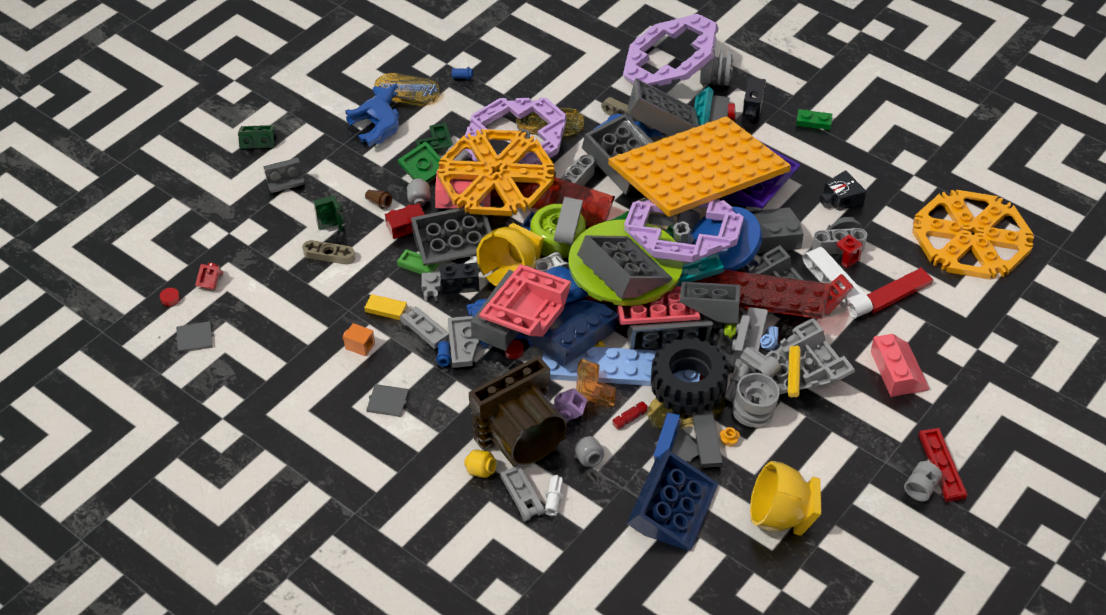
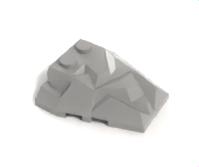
M814 318L796 326L792 330L793 334L787 340L784 338L780 342L781 346L775 351L771 350L766 355V357H774L781 366V370L772 377L779 387V394L788 393L789 348L791 346L797 345L801 350L799 390L836 382L855 372V369L845 356L839 358L827 343L824 330Z

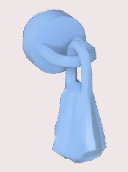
M769 326L765 331V335L761 337L760 345L764 350L775 351L779 348L778 327Z

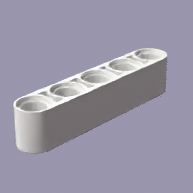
M818 247L803 254L804 264L824 287L840 274H843L854 286L840 302V305L852 318H857L872 311L873 305L869 297L824 248ZM842 283L839 284L842 289L845 288Z

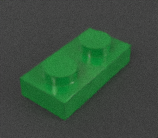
M798 109L796 126L830 130L833 113Z

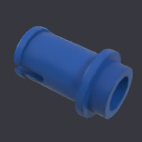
M452 68V78H467V80H470V78H473V68Z
M447 341L438 343L436 361L440 366H447L451 362L450 343Z

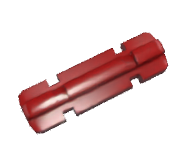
M641 401L636 404V407L633 406L623 412L621 417H615L612 420L613 426L616 429H621L625 426L624 424L627 425L638 418L639 414L643 415L648 411L647 404Z

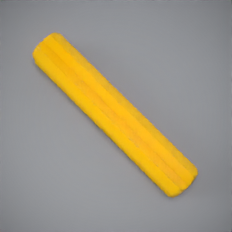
M797 345L789 348L788 396L791 398L799 396L801 350Z

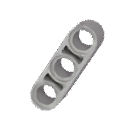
M588 154L582 155L559 179V195L561 198H573L593 177L595 162L593 156Z
M564 197L554 241L573 244L583 200Z
M861 228L820 230L814 234L812 250L822 247L829 255L843 254L844 251L837 247V242L847 235H851L863 244V252L866 246L867 232Z

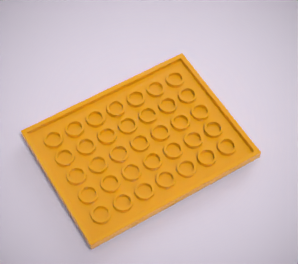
M727 116L609 158V165L668 217L787 173L791 169V165Z

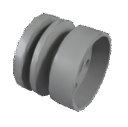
M713 49V59L701 68L700 83L711 84L713 77H717V85H720L722 77L725 78L724 85L728 86L733 72L734 60L732 50H728L727 57H723L724 50L721 49L719 57H716L715 49Z
M761 373L746 374L737 384L732 403L734 417L741 424L748 427L758 428L768 424L773 418L779 399L777 383L771 377Z

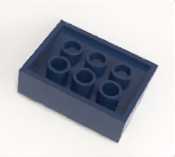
M579 299L564 305L563 311L544 336H529L521 332L520 334L564 367L615 332L619 315L605 304Z
M667 449L655 459L627 524L647 537L690 551L719 483Z

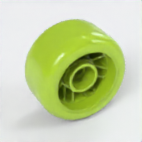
M562 204L545 206L539 209L532 217L530 231L544 237L541 255L544 257L559 252L562 255V259L569 258L572 245L554 241ZM581 213L574 241L586 230L585 220Z

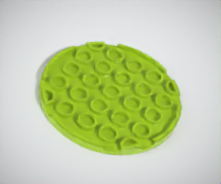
M612 220L599 223L581 233L572 244L569 252V271L577 286L587 291L589 296L600 301L614 302V305H642L662 298V295L668 291L671 292L678 284L683 272V262L653 257L624 230L626 220ZM649 223L645 225V227L658 228ZM661 230L660 240L676 242L668 233ZM585 235L628 236L672 277V280L636 298L622 299L610 287L606 286L605 282L595 275L589 266L583 263V260L577 256V253Z

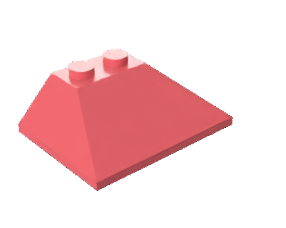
M520 264L481 311L479 317L529 336H544L564 309L571 281Z

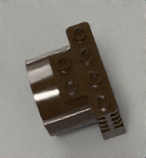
M539 355L468 392L469 406L473 411L472 424L474 426L475 442L482 450L496 445L513 467L529 465L541 460L551 453L561 441L566 439L567 421L549 400L550 368Z

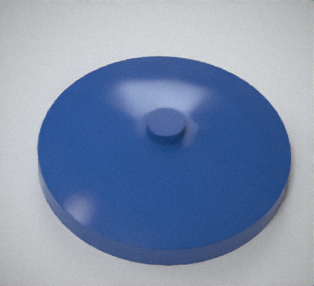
M731 206L734 213H739L744 217L737 245L717 252L724 267V272L720 274L730 273L744 267L755 257L761 246V226L756 217L744 208ZM705 215L698 221L691 232V235L694 237L692 244L696 245L699 234L718 236L723 220L707 219Z

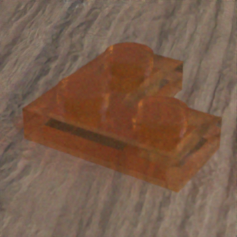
M581 359L578 362L576 390L587 400L612 408L615 405L616 387L598 382L600 365Z

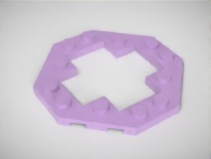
M694 14L655 24L648 28L644 34L637 37L630 44L623 72L625 80L634 84V80L637 78L651 86L655 84L662 86L671 84L672 80L680 79L683 81L689 79L713 59V48L716 45V33H718L719 29L717 23L699 14ZM687 29L700 35L691 43L693 48L698 51L682 62L678 68L674 69L666 64L654 75L641 68L650 60L645 51L667 34L676 39Z
M499 98L471 115V123L467 128L465 137L468 139L467 133H470L471 136H476V130H479L481 133V129H487L486 125L508 112L513 113L520 120L534 111L548 123L547 126L537 132L538 136L544 141L541 143V146L548 157L551 158L559 152L567 118L566 114L547 98H539V100L530 101V98H516V101H507V98ZM466 149L471 154L470 161L478 162L470 149ZM529 152L517 164L540 165L541 161L534 152Z
M648 199L645 202L636 201L632 203L624 223V230L655 258L694 262L737 245L744 217L739 213H734L732 207L724 200L716 199L698 207H707V219L723 220L718 236L699 234L696 245L660 240L662 229L645 227L651 211L664 213Z

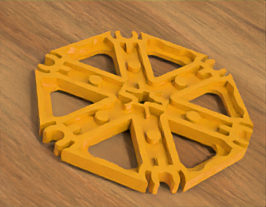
M481 129V133L479 130H476V136H471L470 133H467L468 139L464 135L440 159L439 169L437 170L439 181L454 206L457 204L458 209L465 205V212H469V214L512 216V213L517 215V208H521L524 212L526 211V206L530 209L553 184L554 175L552 174H555L554 164L537 138L535 141L534 136L526 139L527 134L526 132L522 133V131ZM507 140L511 141V143L497 155L489 141ZM470 149L478 162L455 161L454 159L463 150ZM534 152L542 165L517 163L527 153ZM452 179L474 180L461 194H456L450 184ZM515 182L538 183L540 187L531 197L525 198ZM494 188L505 204L502 208L481 207L479 205Z
M951 190L950 196H947L945 192H942V196L939 193L915 215L912 229L913 235L930 263L934 260V266L942 263L941 270H946L948 273L984 279H995L997 273H1000L1002 277L1005 276V272L1008 275L1031 253L1034 234L1013 205L1010 208V202L1007 205H1003V198L998 199L999 196L962 190ZM964 199L985 201L989 205L974 218ZM938 205H942L953 221L932 218L929 216V213ZM1006 216H1012L1020 230L1011 231L994 227ZM926 235L952 240L942 249H935ZM993 246L1019 251L1010 260H1003ZM971 249L981 267L960 264L958 261Z

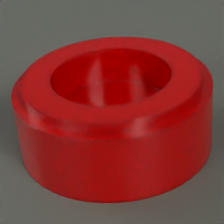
M735 103L728 104V118L732 121L736 120Z
M175 288L164 289L160 293L161 303L165 306L177 304L180 300L178 290Z
M513 340L508 349L504 350V353L510 359H518L524 353V346L522 342Z

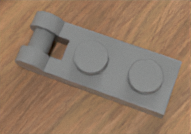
M417 306L410 309L408 314L404 313L400 316V320L405 326H409L434 349L438 347L439 342L449 339V333Z
M520 465L500 473L501 479L524 521L530 520L531 516L536 514L539 516L545 513L540 500ZM532 503L533 507L528 509L526 505Z

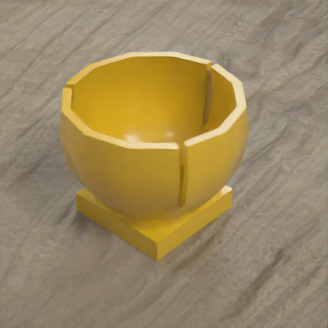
M515 223L510 224L509 227L498 228L486 234L476 249L477 263L483 276L498 268L492 274L485 277L494 286H497L508 270L515 271L520 264L535 269L536 261L540 259L544 237Z
M771 461L763 467L757 477L751 495V521L754 525L766 531L781 532L793 527V534L801 536L821 515V479L812 477L806 482L801 473L782 462Z

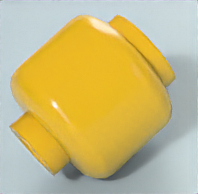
M474 449L466 456L464 465L469 475L487 478L495 472L497 462L491 452Z

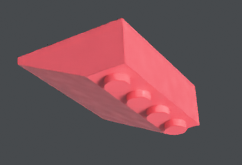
M675 286L671 292L668 291L662 295V298L647 304L634 306L616 305V313L619 315L618 321L621 325L700 320V314L698 311L680 303L681 286Z

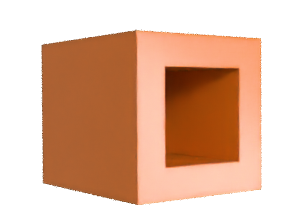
M353 323L343 334L345 349L367 356L375 344L374 331Z

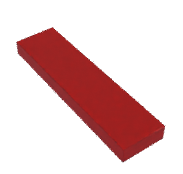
M919 268L867 294L873 305L871 312L874 314L933 283V278L922 268Z
M940 429L919 431V438L929 462L937 466L942 472L939 486L945 501L966 499L967 492Z

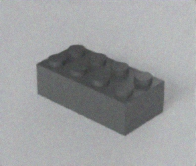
M511 270L507 271L471 321V336L505 351L519 332L479 317V314L513 274L514 271Z

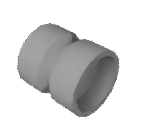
M921 461L905 482L904 489L913 499L927 501L932 495L934 488L937 487L942 479V472L934 464Z

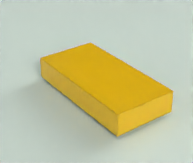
M371 294L364 308L367 313L400 320V316L407 309V302Z

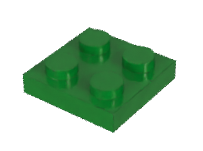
M425 141L398 159V164L413 180L423 179L428 183L436 177L441 157Z

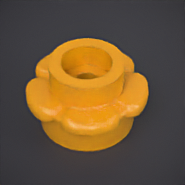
M727 427L720 432L721 442L725 446H734L738 442L740 434L734 428Z

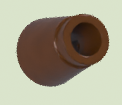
M369 189L365 193L366 200L382 209L388 208L392 204L393 198L388 191Z

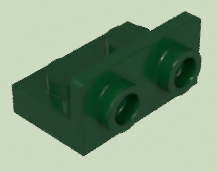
M275 125L241 126L238 130L239 148H273L274 135L276 133Z
M334 195L314 200L313 205L318 229L322 230L337 226L339 232H342V224H345L342 213L340 214V212H343L341 202H337Z

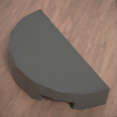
M843 217L837 219V222L831 226L829 225L826 230L862 229V225L853 217Z

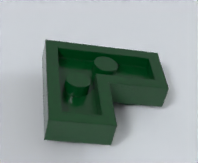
M446 123L429 126L431 138L416 140V147L426 141L437 154L445 153L453 145Z

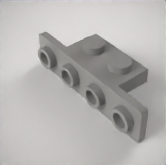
M750 307L747 316L742 315L741 322L737 323L736 333L738 336L737 339L733 340L732 351H735L737 358L733 377L739 365L744 364L740 359L743 350L747 347H753L757 351L760 350V339L763 336L768 315L766 309Z

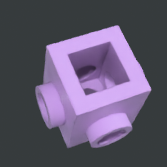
M575 388L557 394L554 399V406L566 421L583 415L587 399Z

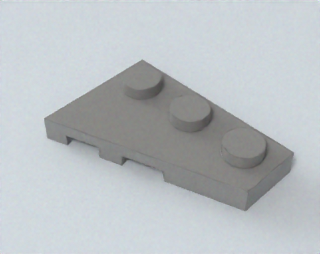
M472 316L448 318L453 368L473 365L480 340L471 336Z

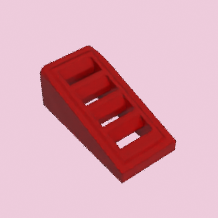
M840 274L821 290L822 296L812 302L822 313L830 315L854 286L843 274ZM840 283L843 284L844 289L839 286Z

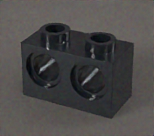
M478 263L440 265L442 294L480 292Z

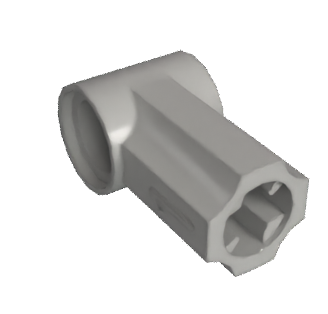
M682 221L674 225V240L678 243L692 244L694 237L691 235L689 224Z
M753 347L744 349L740 356L741 362L749 366L755 373H761L772 378L781 370L779 362L774 357H766Z

